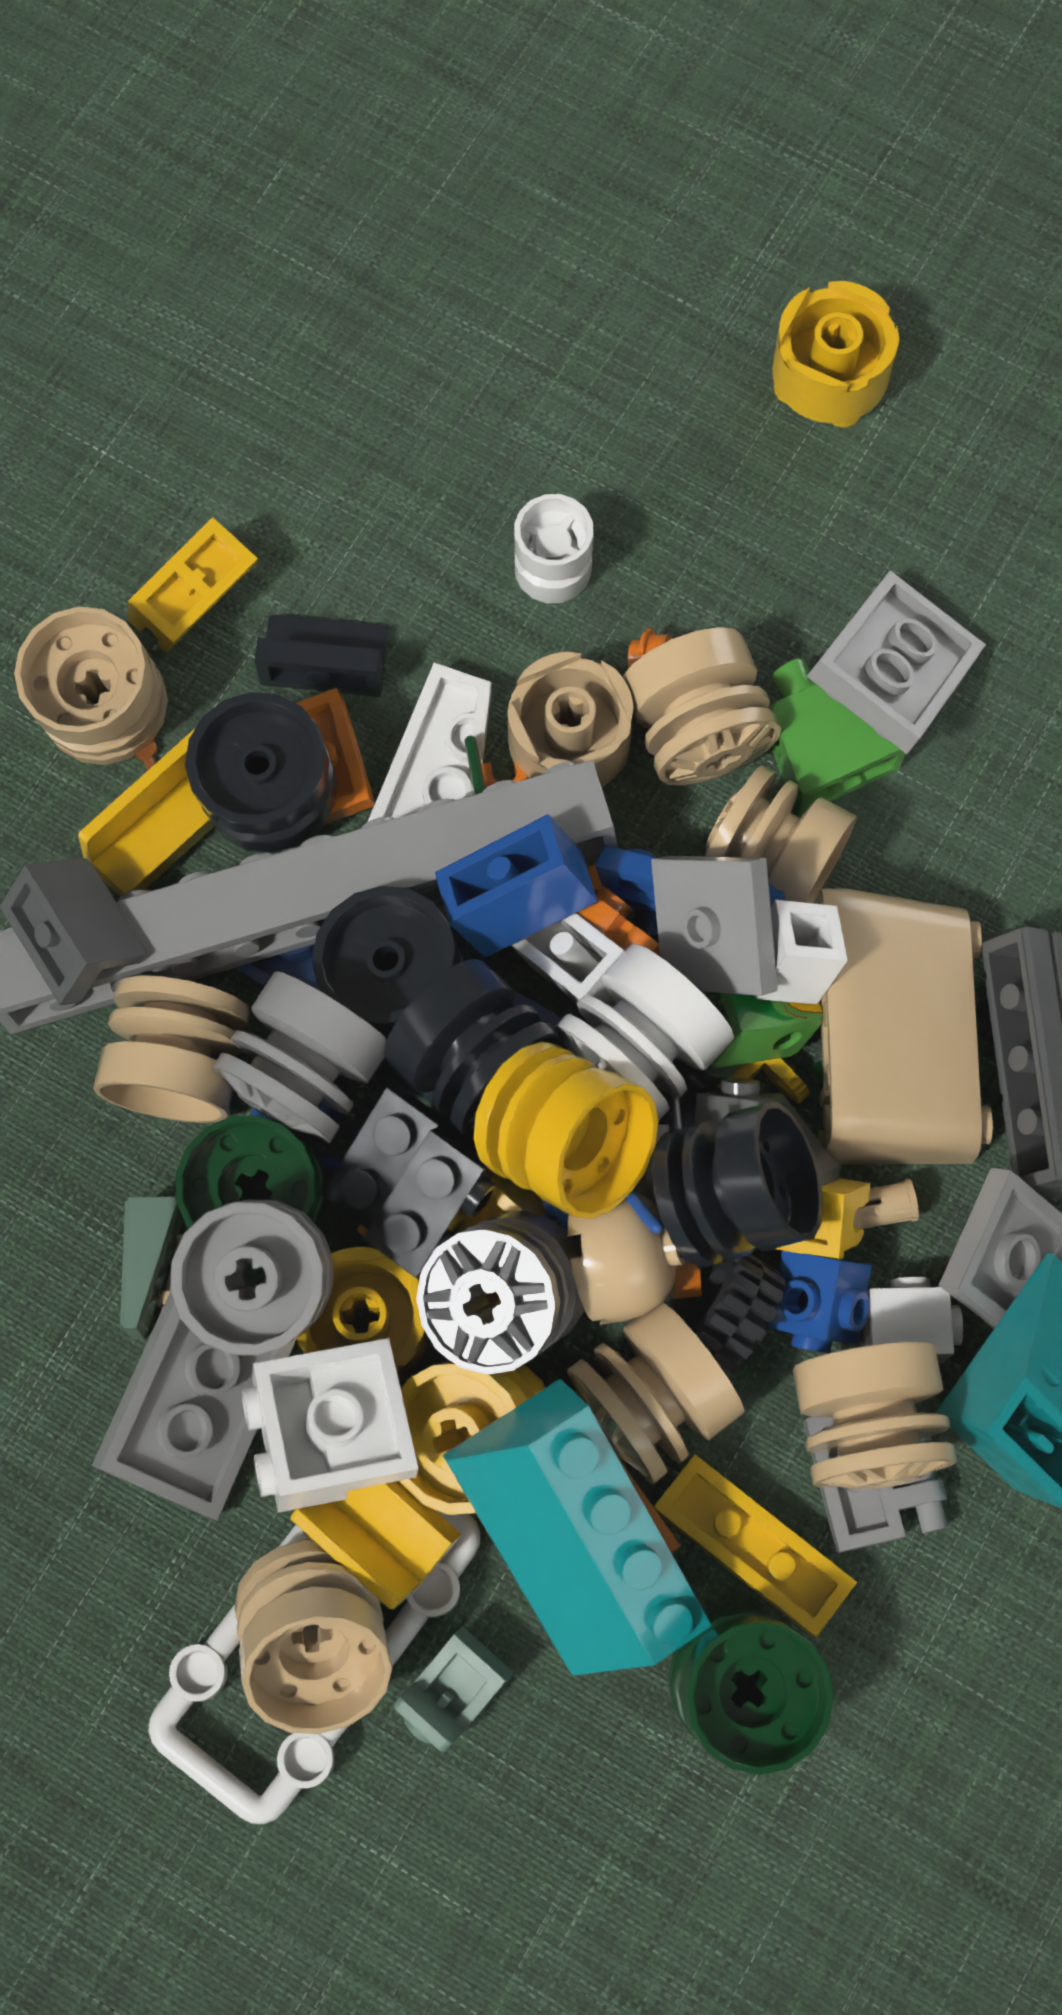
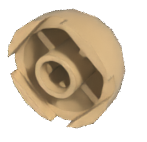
M639 1192L636 1193L663 1225L662 1231L658 1234L652 1233L647 1228L636 1211L625 1199L611 1212L593 1219L568 1216V1236L581 1234L582 1256L570 1258L579 1299L587 1316L592 1321L601 1320L600 1325L632 1320L647 1315L663 1304L674 1285L676 1266L684 1265L686 1261L673 1245L661 1220L657 1204L647 1195Z

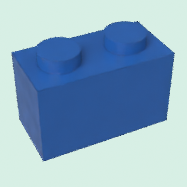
M549 814L435 872L449 924L484 958L598 902L582 851Z

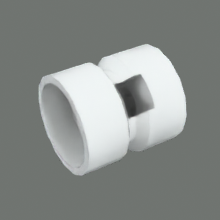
M544 494L530 500L519 511L514 523L515 577L521 589L532 599L544 603L566 602L577 597L586 588L592 571L593 521L587 509L574 498L562 494Z

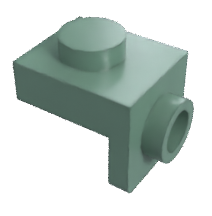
M462 1626L453 1634L417 1680L397 1699L393 1707L404 1718L407 1728L416 1738L424 1743L433 1744L441 1752H446L468 1729L514 1672Z

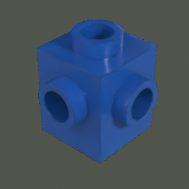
M782 1250L778 1272L785 1279V1286L781 1289L784 1295L782 1301L774 1306L777 1313L774 1320L769 1322L768 1328L792 1333L791 1346L817 1352L831 1353L832 1342L858 1344L860 1330L865 1326L870 1311L867 1289L872 1265Z

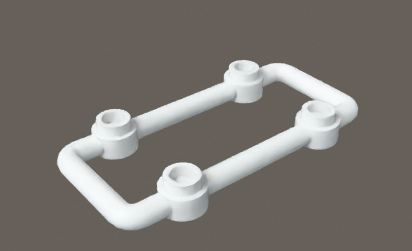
M435 1510L462 1535L426 1581L407 1597L408 1601L385 1630L392 1667L428 1618H438L447 1615L455 1608L460 1598L458 1578L475 1557L480 1546L481 1533L477 1522L470 1514L448 1515ZM295 1525L279 1547L304 1540H314L298 1525ZM234 1604L203 1645L187 1646L174 1657L169 1671L172 1686L155 1707L149 1719L148 1732L152 1744L163 1756L237 1816L251 1824H266L276 1820L285 1812L302 1788H312L320 1785L329 1777L334 1767L335 1755L332 1747L347 1727L321 1734L293 1733L288 1736L281 1744L277 1755L279 1773L262 1795L256 1794L176 1729L177 1723L194 1701L204 1702L214 1698L222 1691L227 1681L225 1661L239 1644Z

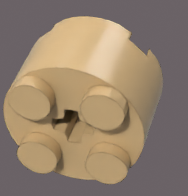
M574 652L551 654L528 666L517 680V685L512 692L508 706V744L514 764L516 761L517 765L529 779L543 775L549 768L560 763L575 762L580 764L593 760L601 787L612 781L627 764L631 744L634 707L631 692L624 678L614 667L602 660L601 664L582 658L581 653ZM568 722L570 727L567 724L561 725V723Z

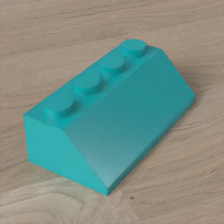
M561 1379L442 1455L572 1675L654 1666L712 1626L591 1409Z

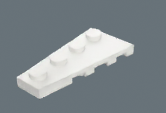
M433 663L368 822L380 817L399 818L419 812L429 803L439 799L459 800L475 795L464 740L469 735L476 738L481 765H483L492 694L490 681ZM444 905L437 907L448 921Z

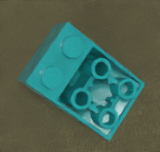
M1047 1252L936 1414L948 1416L950 1428L1010 1487L1062 1509V1262L1054 1254Z

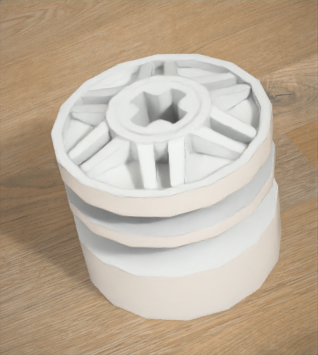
M634 943L601 976L605 988L616 1002V1005L612 1008L607 1003L586 994L576 1004L588 1024L571 1014H567L554 1028L562 1034L564 1045L575 1056L591 1061L596 1068L609 1070L642 1086L654 1099L659 1121L669 1110V1106L657 1087L675 1098L681 1097L687 1090L683 1077L672 1061L676 1058L680 1062L699 1071L706 1070L734 1039L732 1028L723 1015L683 974L649 949Z

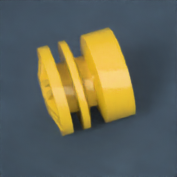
M541 1041L523 1047L500 1066L486 1086L476 1112L474 1142L479 1159L495 1174L510 1179L522 1189L533 1190L542 1200L573 1217L593 1219L611 1212L631 1194L645 1173L656 1145L658 1116L654 1099L642 1086L609 1070L596 1068L591 1061L575 1056L571 1051L559 1045Z

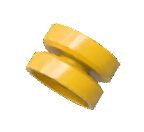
M444 1361L432 1365L410 1377L401 1388V1393L417 1460L418 1472L415 1478L400 1480V1485L419 1503L448 1515L476 1513L442 1455L545 1389L542 1380L524 1364L513 1371L482 1374L460 1368L452 1361Z

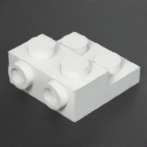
M389 1338L253 1363V1387L241 1390L243 1409L248 1431L262 1429L266 1453L254 1455L256 1476L261 1497L275 1495L278 1513L345 1500L350 1490L417 1477V1460Z

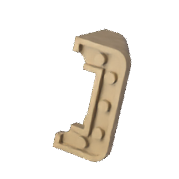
M847 888L820 889L815 904L837 906L848 961L820 1000V1006L823 1011V1022L821 1024L823 1088L820 1093V1107H824V1130H819L817 1133L819 1141L837 1164H973L979 1155L981 1144L991 1143L993 1132L991 1108L989 1105H981L973 975V959H979L981 955L982 934L980 923L970 922L968 911L964 908Z

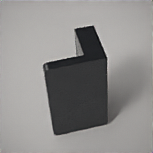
M273 614L268 619L266 638L258 637L254 661L260 685L324 692L337 688L344 694L381 697L389 640L388 628L385 625Z

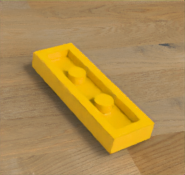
M696 1454L693 1455L654 1506L659 1516L812 1638H816L857 1583V1581Z

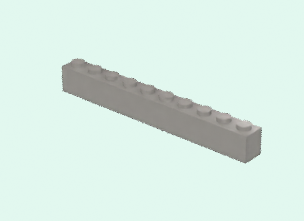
M590 760L580 764L575 762L560 763L549 768L543 775L523 781L505 780L496 782L488 786L482 793L459 800L439 799L426 805L422 811L399 818H376L365 823L361 829L335 837L331 835L315 836L306 840L300 847L275 855L260 853L249 856L235 867L214 873L206 871L191 873L183 877L178 884L154 891L135 890L122 895L116 903L144 945L147 954L139 964L102 969L80 1003L61 1006L58 1004L13 928H7L0 932V1023L10 1034H14L115 1004L114 994L116 985L122 978L138 975L163 976L192 981L315 944L318 930L331 910L354 893L379 886L409 888L433 901L437 907L443 906L435 875L436 871L547 814L554 819L582 851L585 863L598 860L605 845L618 848L614 825L594 762Z

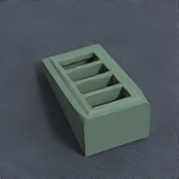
M128 1197V1201H125L120 1326L131 1339L146 1338L157 1307L155 1305L157 1294L159 1291H162L174 1254L175 1239L177 1235H180L184 1218L176 1202V1197Z

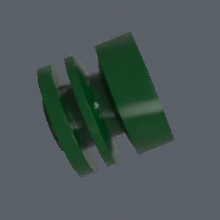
M258 1115L230 1116L204 1128L186 1147L176 1172V1202L186 1226L190 1229L207 1212L234 1202L252 1199L253 1194L246 1188L248 1181L251 1178L262 1181L269 1175L265 1186L273 1192L270 1200H278L304 1212L319 1228L329 1201L322 1196L329 1183V1176L318 1151L300 1134L291 1131L284 1125Z
M743 1607L712 1612L707 1615L712 1626L673 1652L668 1675L672 1707L687 1732L709 1754L730 1769L757 1775L787 1770L813 1752L829 1727L834 1702L829 1668L814 1644L768 1613ZM739 1670L750 1676L749 1681L754 1686L751 1694L746 1697L736 1691L737 1687L731 1680L733 1675Z

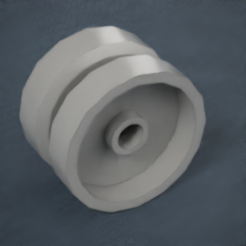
M248 1199L238 1201L207 1212L184 1233L172 1259L171 1294L180 1319L201 1342L229 1355L259 1356L288 1345L300 1337L321 1317L333 1291L334 1260L324 1233L304 1212L278 1200ZM251 1262L253 1263V1269L263 1267L266 1274V1282L256 1287L250 1285L245 1278V1270Z

